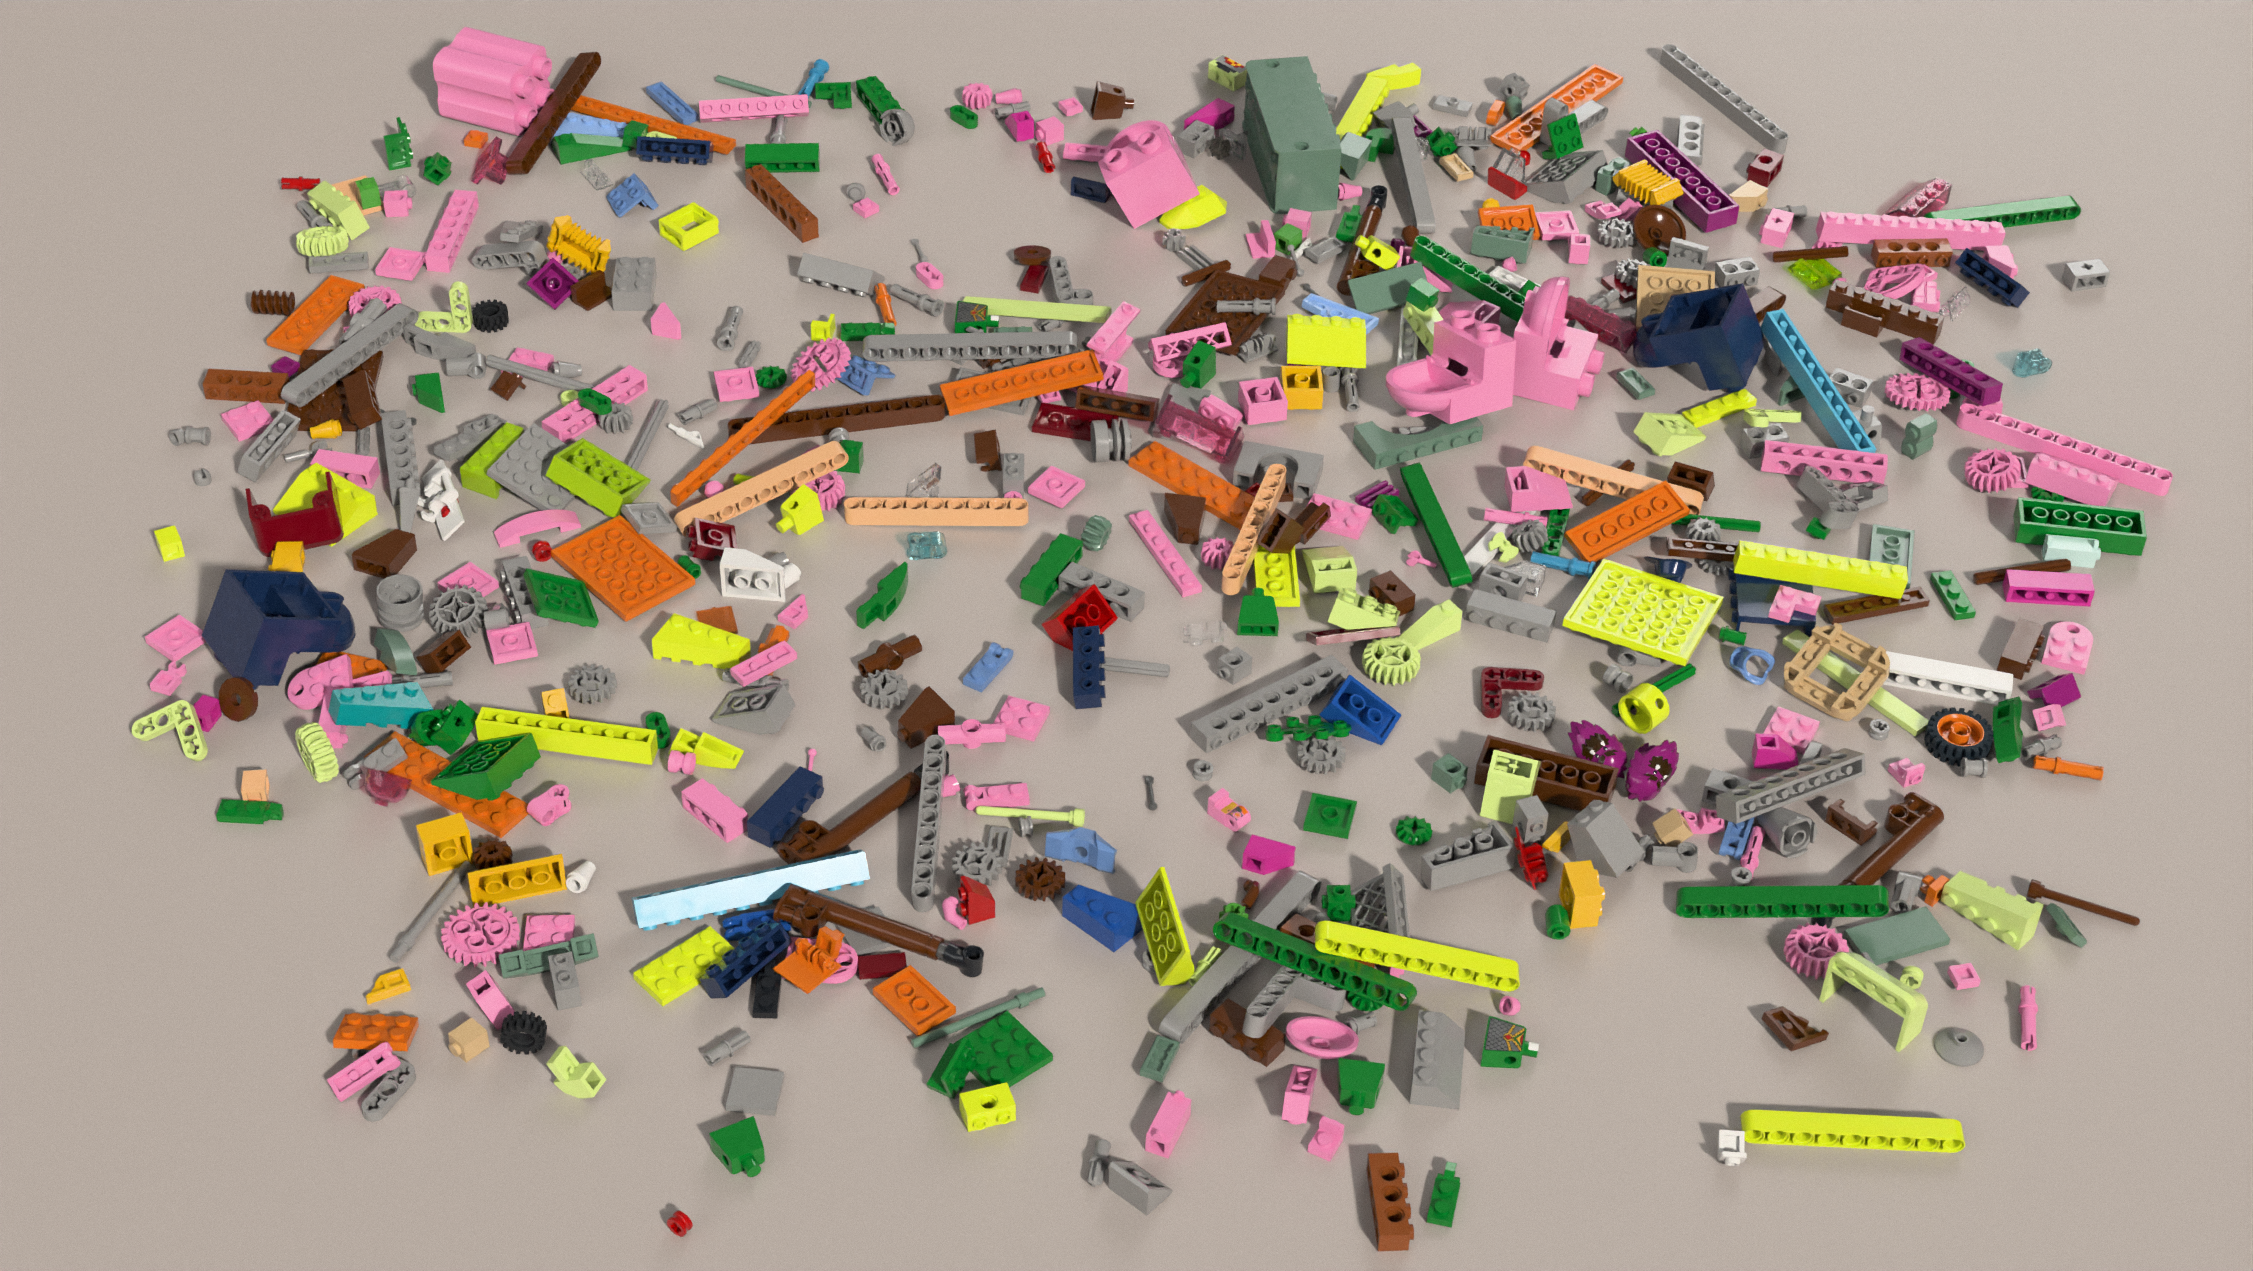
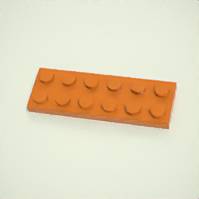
M330 275L266 339L267 345L302 355L303 350H307L349 308L350 297L354 295V292H360L361 288L365 289L364 284Z
M1665 480L1566 531L1564 537L1583 561L1598 562L1689 515L1690 509Z

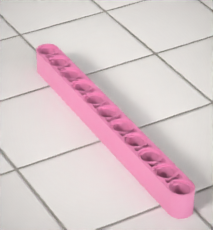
M1965 403L1960 406L1956 425L1963 430L2034 454L2041 452L2120 479L2119 483L2155 495L2164 496L2169 491L2173 474L2166 469L1973 404Z

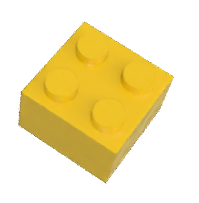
M1281 366L1280 384L1288 400L1287 409H1322L1323 382L1321 366Z
M462 812L416 825L421 858L429 876L459 868L464 861L473 864L470 833Z
M1591 860L1564 863L1558 895L1562 906L1568 912L1570 929L1597 926L1599 916H1602L1601 902L1605 900L1604 887L1599 884L1598 870L1594 869Z

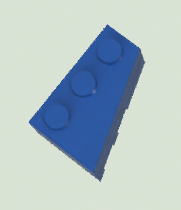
M1077 885L1063 896L1062 916L1112 952L1117 951L1143 930L1136 904L1081 885Z

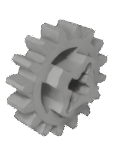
M1617 217L1615 219L1608 218L1607 221L1603 220L1598 225L1597 237H1599V241H1604V245L1610 244V247L1616 245L1618 248L1622 246L1627 248L1628 244L1633 245L1637 241L1631 221L1627 222L1624 218L1618 220Z
M1628 258L1627 261L1622 259L1621 262L1617 263L1614 274L1616 279H1621V283L1625 282L1627 283L1626 286L1633 285L1634 288H1637L1638 265H1651L1646 264L1645 261L1638 262L1637 259L1631 260Z
M591 664L590 668L582 666L583 670L576 669L575 675H570V681H568L570 695L575 696L576 701L582 699L583 704L591 701V704L594 705L597 700L603 703V698L610 699V694H615V688H617L615 673H611L610 668L603 670V665H600L598 668H595L594 664Z
M887 669L881 673L879 670H876L874 675L868 673V678L863 677L860 684L861 699H865V704L872 703V708L879 705L881 709H884L885 706L892 709V704L899 706L900 700H906V695H908L907 680L903 679L902 674L896 676V671L888 673Z
M1528 691L1527 695L1519 693V697H1512V701H1509L1507 716L1511 717V723L1516 722L1517 728L1523 726L1524 731H1527L1528 728H1532L1533 732H1536V728L1543 731L1545 726L1550 727L1551 722H1554L1556 706H1553L1552 700L1547 701L1546 695L1540 697L1539 692L1532 695Z
M1311 736L1307 738V741H1301V745H1298L1297 760L1301 761V767L1307 766L1308 772L1313 769L1315 774L1323 771L1327 775L1328 770L1334 773L1336 772V767L1342 768V763H1345L1346 748L1342 747V741L1335 742V736L1328 739H1316Z
M972 842L970 848L963 845V852L957 850L956 857L952 858V872L955 874L956 881H959L961 876H967L991 886V880L998 881V874H1002V857H999V851H993L992 845L985 848L984 842H981L979 846Z

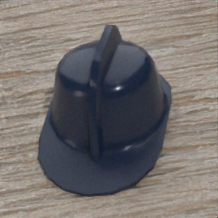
M1644 557L1646 561L1655 564L1656 576L1681 583L1684 578L1686 569L1692 567L1690 562L1680 559Z

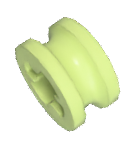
M1906 966L1902 971L1900 981L1912 989H1917L1921 986L1924 977L1923 971L1915 966Z

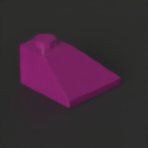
M552 258L526 285L551 308L556 310L571 295V286L579 281L558 261Z

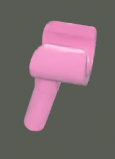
M1416 550L1407 555L1409 559L1406 560V563L1409 566H1415L1417 563L1436 568L1437 563L1422 558L1420 552Z

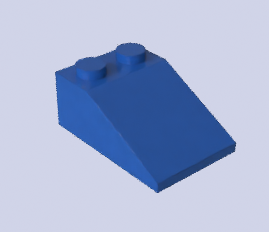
M1351 675L1337 687L1319 714L1329 723L1337 720L1347 721V724L1351 725L1350 734L1379 745L1385 742L1401 717L1399 712Z

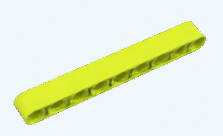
M1320 921L1315 926V947L1322 953L1508 992L1518 989L1520 985L1519 965L1511 959L1333 921Z
M1747 1110L1740 1116L1741 1128L1744 1131V1141L1748 1143L1946 1153L1959 1152L1965 1147L1962 1124L1955 1119L1773 1110Z

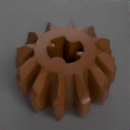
M498 838L494 841L487 839L486 843L479 842V846L474 848L473 864L477 870L511 864L513 862L512 849L506 841L500 842Z

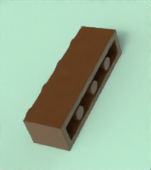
M1082 385L1077 389L1075 408L1153 422L1158 415L1160 398Z

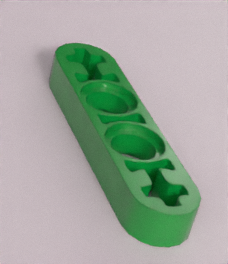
M1570 508L1562 510L1553 509L1550 511L1546 526L1548 541L1541 547V553L1559 557ZM1553 523H1559L1561 526H1555ZM1550 536L1558 537V539H1552Z

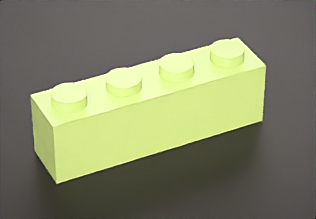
M1407 301L1403 309L1404 318L1408 321L1413 331H1415L1429 354L1432 355L1434 322L1441 321L1443 318L1435 307L1423 312Z

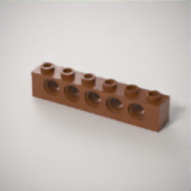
M760 164L745 170L746 189L802 243L819 237L818 218L766 168Z

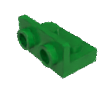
M1379 494L1371 508L1372 514L1391 534H1396L1400 526H1416L1419 521L1397 496Z

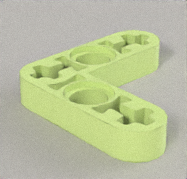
M459 281L452 283L449 291L452 312L421 311L418 313L419 317L415 326L426 331L468 332L473 323L468 286ZM456 305H464L466 309L460 310L456 307ZM445 319L449 324L443 325L439 320Z
M1744 409L1743 420L1754 427H1768L1769 422L1797 423L1801 422V411Z
M185 700L177 701L137 720L132 726L133 736L141 741H149L176 728L184 754L193 761H201L208 753L196 710L192 704ZM183 707L187 708L184 710L185 717L180 714L183 712ZM167 715V723L164 726H160L159 719ZM193 725L194 732L192 735L186 736V728ZM143 726L147 727L146 729H144V734H141L140 732L143 731ZM194 745L199 747V749H197V754L192 753L195 751Z

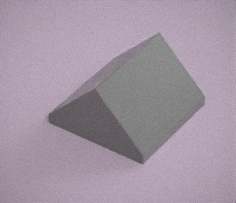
M1111 1162L1109 1166V1189L1146 1216L1173 1191L1136 1163Z

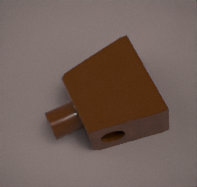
M1099 81L1096 82L1090 109L1093 120L1120 119L1123 109H1133L1134 99L1126 98L1124 88Z
M1276 508L1256 543L1271 553L1289 554L1295 544L1300 542L1304 527Z

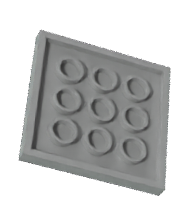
M535 423L487 470V476L542 511L564 510L577 497L571 494L568 489L555 484L550 478L545 476L554 455L569 447V445Z

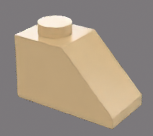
M1750 180L1729 196L1739 205V212H1755L1766 205L1768 189Z

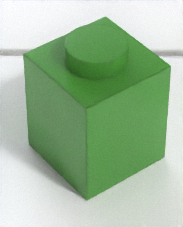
M374 177L355 181L358 200L363 210L381 206L379 188Z
M1289 223L1284 225L1274 233L1276 241L1275 250L1286 255L1291 254L1287 247L1292 244L1295 248L1294 251L1302 244L1303 230Z

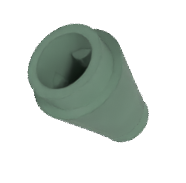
M1517 96L1507 98L1505 108L1512 120L1522 114V100Z

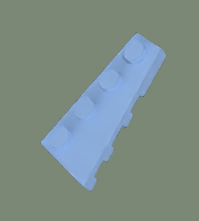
M568 113L553 138L570 133L623 137L624 128L628 124Z
M1312 293L1302 301V307L1315 315L1365 319L1366 335L1379 322V318Z

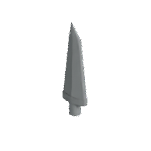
M411 478L406 479V487H399L400 530L411 533L420 496V490L414 489L415 480Z

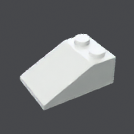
M724 548L720 562L722 596L786 601L784 567L746 549Z

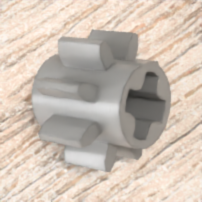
M1172 228L1164 232L1162 245H1167V250L1177 252L1184 248L1186 235H1181L1179 229Z

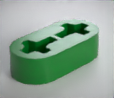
M955 105L950 108V119L967 129H974L978 126V115L962 105Z
M590 388L582 389L578 392L579 405L599 415H606L612 411V402L609 397Z
M660 712L648 714L646 716V729L656 730L658 749L668 747L671 744V735L664 714Z

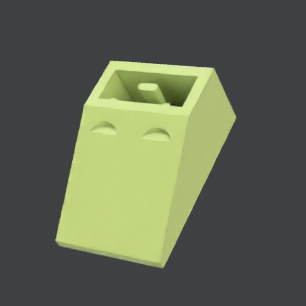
M1343 546L1302 549L1314 593L1334 592L1346 587L1356 590L1357 568L1353 556Z
M1346 587L1345 589L1340 588L1327 622L1347 630L1396 626L1400 611L1391 604L1386 603L1383 605L1377 602V599L1368 595L1365 597L1357 594L1356 590Z
M1494 750L1488 771L1480 816L1513 824L1516 800L1532 797L1541 761Z

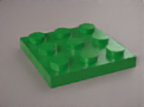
M526 568L523 576L537 616L556 619L565 623L579 624L583 627L596 628L599 620L583 581Z
M1008 1010L964 1036L970 1040L977 1056V1064L971 1073L985 1087L1007 1082L1010 1088L1053 1061V1054ZM963 1038L953 1044L959 1046Z

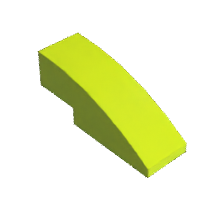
M1414 63L1401 67L1393 64L1367 73L1366 78L1369 75L1388 80L1387 87L1390 90L1402 89L1420 84L1421 68Z
M680 728L669 751V754L672 750L680 751L684 755L687 752L695 753L696 764L735 769L744 753V750L705 732L700 737Z

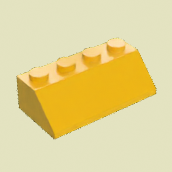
M562 854L466 872L473 908L475 903H478L479 907H483L485 902L488 905H493L495 903L498 904L567 890Z

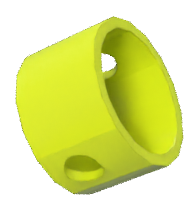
M1641 683L1620 698L1618 703L1622 720L1630 729L1639 734L1650 732L1666 720L1669 715V704L1666 697L1657 687L1649 683ZM1632 705H1634L1637 710L1635 715H1633L1630 712V707Z

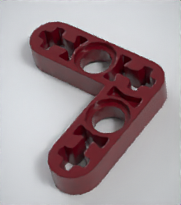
M1484 668L1480 680L1482 714L1491 719L1499 717L1502 709V689L1538 691L1543 687L1544 674L1534 669ZM1508 677H1515V678H1517L1518 680H1516V681H1511V680H1508L1507 678H1508ZM1486 691H1494L1497 694L1490 695L1487 694ZM1490 703H1493V708H1490Z

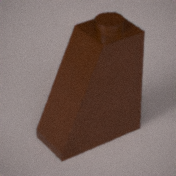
M1165 493L1164 512L1177 542L1198 545L1205 517L1206 497Z
M395 529L359 548L351 554L354 570L383 579L397 575L417 551L415 534Z
M928 686L898 720L897 735L901 742H905L912 749L924 743L929 736L938 735V726L955 725V711Z

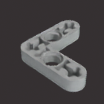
M353 1049V1062L371 1050ZM383 1058L378 1059V1060H377V1063L379 1064V1063L382 1062L384 1059H383ZM398 1058L401 1062L399 1067L392 1071H387L379 1077L383 1080L367 1096L361 1106L363 1116L367 1121L375 1122L381 1120L416 1080V1074L412 1064ZM391 1088L395 1090L391 1095L382 1094L386 1089Z

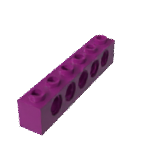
M1920 337L1902 342L1899 360L1981 406L2000 401L2003 383Z

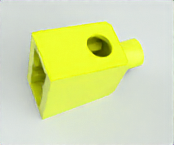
M1359 235L1355 241V245L1361 248L1364 257L1385 270L1393 269L1400 258L1394 247L1372 235L1368 239Z
M805 484L800 486L781 505L780 509L783 518L776 523V527L781 533H785L790 529L795 534L801 535L824 521L818 494Z

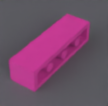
M2007 569L2002 584L2006 602L2090 607L2095 593L2091 574Z

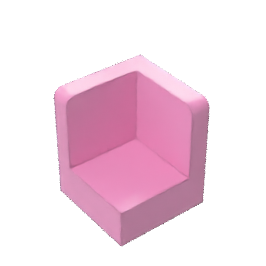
M2058 704L2032 710L2039 732L2066 726L2061 706Z

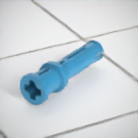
M818 59L815 61L814 68L810 69L809 77L798 95L807 94L809 99L810 94L815 88V83L821 82L824 79V74L829 71V64L825 60Z
M1533 551L1530 560L1532 565L1569 572L1571 576L1577 574L1586 576L1588 579L1594 574L1596 565L1595 561H1581L1577 557L1572 559L1562 558Z

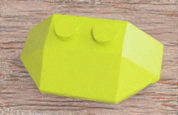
M1200 185L1197 186L1199 195L1165 212L1160 218L1159 223L1167 229L1199 227L1226 214L1227 201L1207 187Z

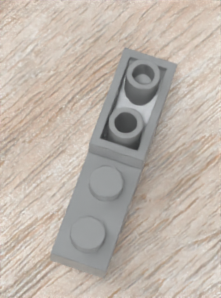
M409 323L403 327L406 343L415 346L416 353L419 355L446 361V359L469 358L470 355L476 353L474 344L446 332L438 336Z
M489 414L464 426L463 434L435 446L434 454L449 462L454 459L464 462L476 453L507 421L498 415Z

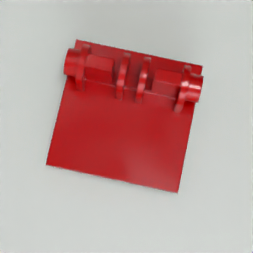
M1515 827L1517 837L1513 839L1517 851L1520 850L1519 854H1517L1521 868L1525 867L1523 872L1526 881H1531L1534 890H1536L1535 883H1544L1549 877L1543 848L1538 843H1532L1530 846L1525 847L1518 827Z

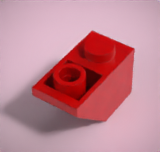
M961 876L960 887L957 889L961 903H958L961 917H965L969 925L995 918V900L987 885L967 876Z

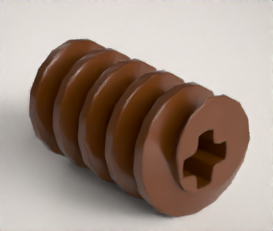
M261 289L257 295L254 290L251 297V308L255 314L261 312L265 315L267 313L274 315L276 313L281 316L284 313L285 316H290L295 309L294 292H290L289 297H287L286 291H283L280 296L279 291H275L274 296H272L271 290H268L266 295H264V291Z

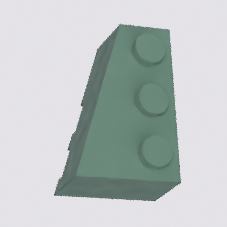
M1476 226L1473 232L1470 254H1475L1478 257H1492L1499 261L1513 257L1516 264H1526L1532 249L1535 228L1529 227V231H1520L1518 227H1511V230H1500V226Z

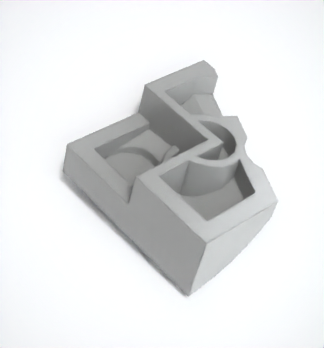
M1878 482L1848 484L1849 489H1840L1858 506L1859 511L1888 501V485Z

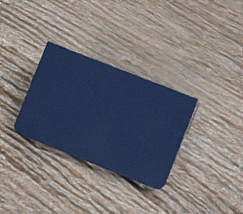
M1075 176L1071 179V196L1106 203L1112 194L1105 183Z

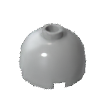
M890 109L881 115L880 119L883 120L879 127L885 142L891 141L894 143L892 146H897L910 140L914 134L915 125L913 118L908 112L902 109Z

